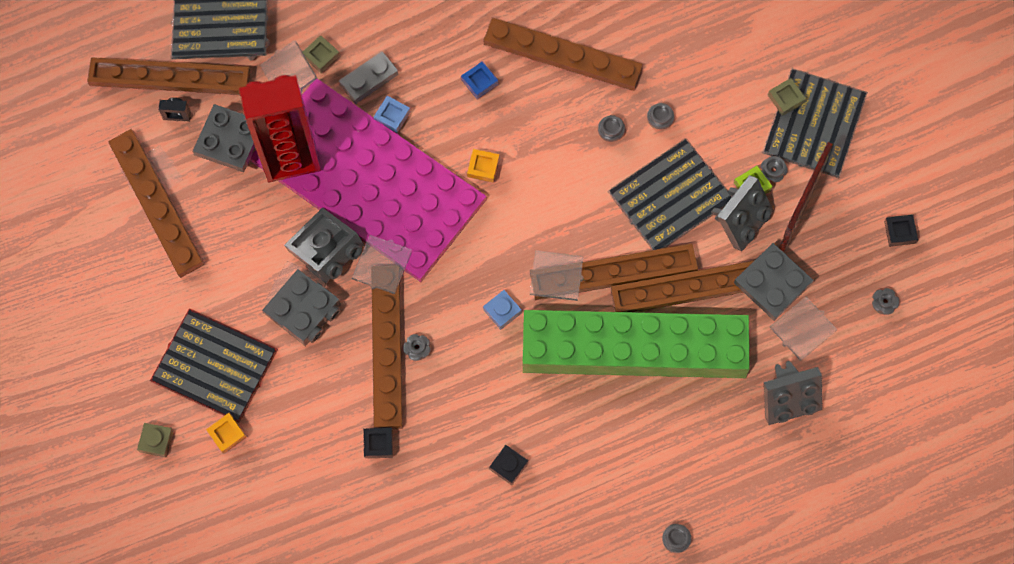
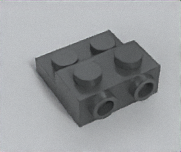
M322 207L284 246L292 255L303 262L309 271L327 283L330 279H336L341 275L343 266L350 259L355 260L360 256L364 244L354 230Z
M297 269L262 311L306 347L310 341L313 343L319 338L323 331L321 328L328 320L331 322L336 318L341 310L339 308L341 303L335 295L321 284L315 283Z

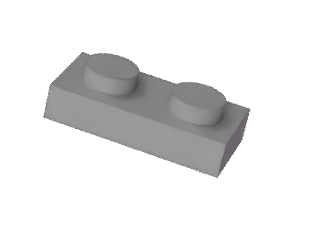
M382 51L343 77L339 82L352 101L357 104L396 77L398 70Z

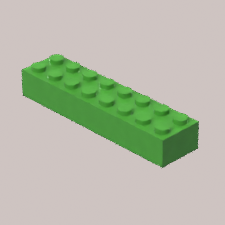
M524 310L523 373L746 378L749 372V315Z

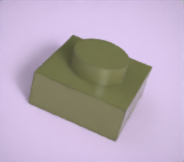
M320 35L302 52V56L322 74L340 57V53Z
M792 78L768 92L769 98L782 116L801 106L806 101L805 96Z
M144 423L137 447L138 452L166 458L173 434L172 428Z

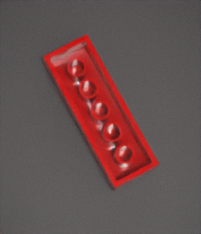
M281 75L271 81H253L244 87H239L245 120L268 183L321 171L314 137L297 76Z

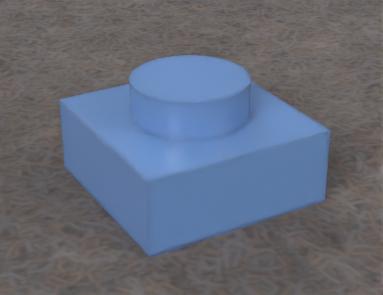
M387 96L373 118L393 132L398 133L411 111L410 107Z
M505 290L483 306L484 312L500 330L522 313L521 308Z

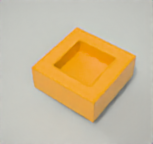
M473 149L467 177L494 183L500 158L499 154Z
M230 413L206 429L222 453L227 452L247 437Z

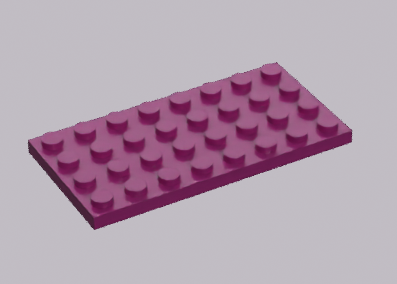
M316 78L302 94V98L314 137L321 171L278 181L318 210L323 207L354 230L363 242L419 282H422L487 200L486 195L391 129L374 120L368 113ZM255 150L250 161L263 170L257 150Z

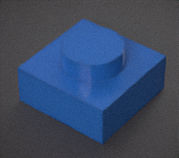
M483 61L461 75L462 82L476 99H479L498 85L497 78Z

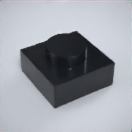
M169 98L168 100L159 101L158 110L163 120L190 122L191 111L187 101H183L180 98Z
M913 214L887 217L884 223L889 247L917 243L918 237Z
M363 428L364 458H393L392 428Z
M505 445L489 466V470L510 485H513L529 461Z

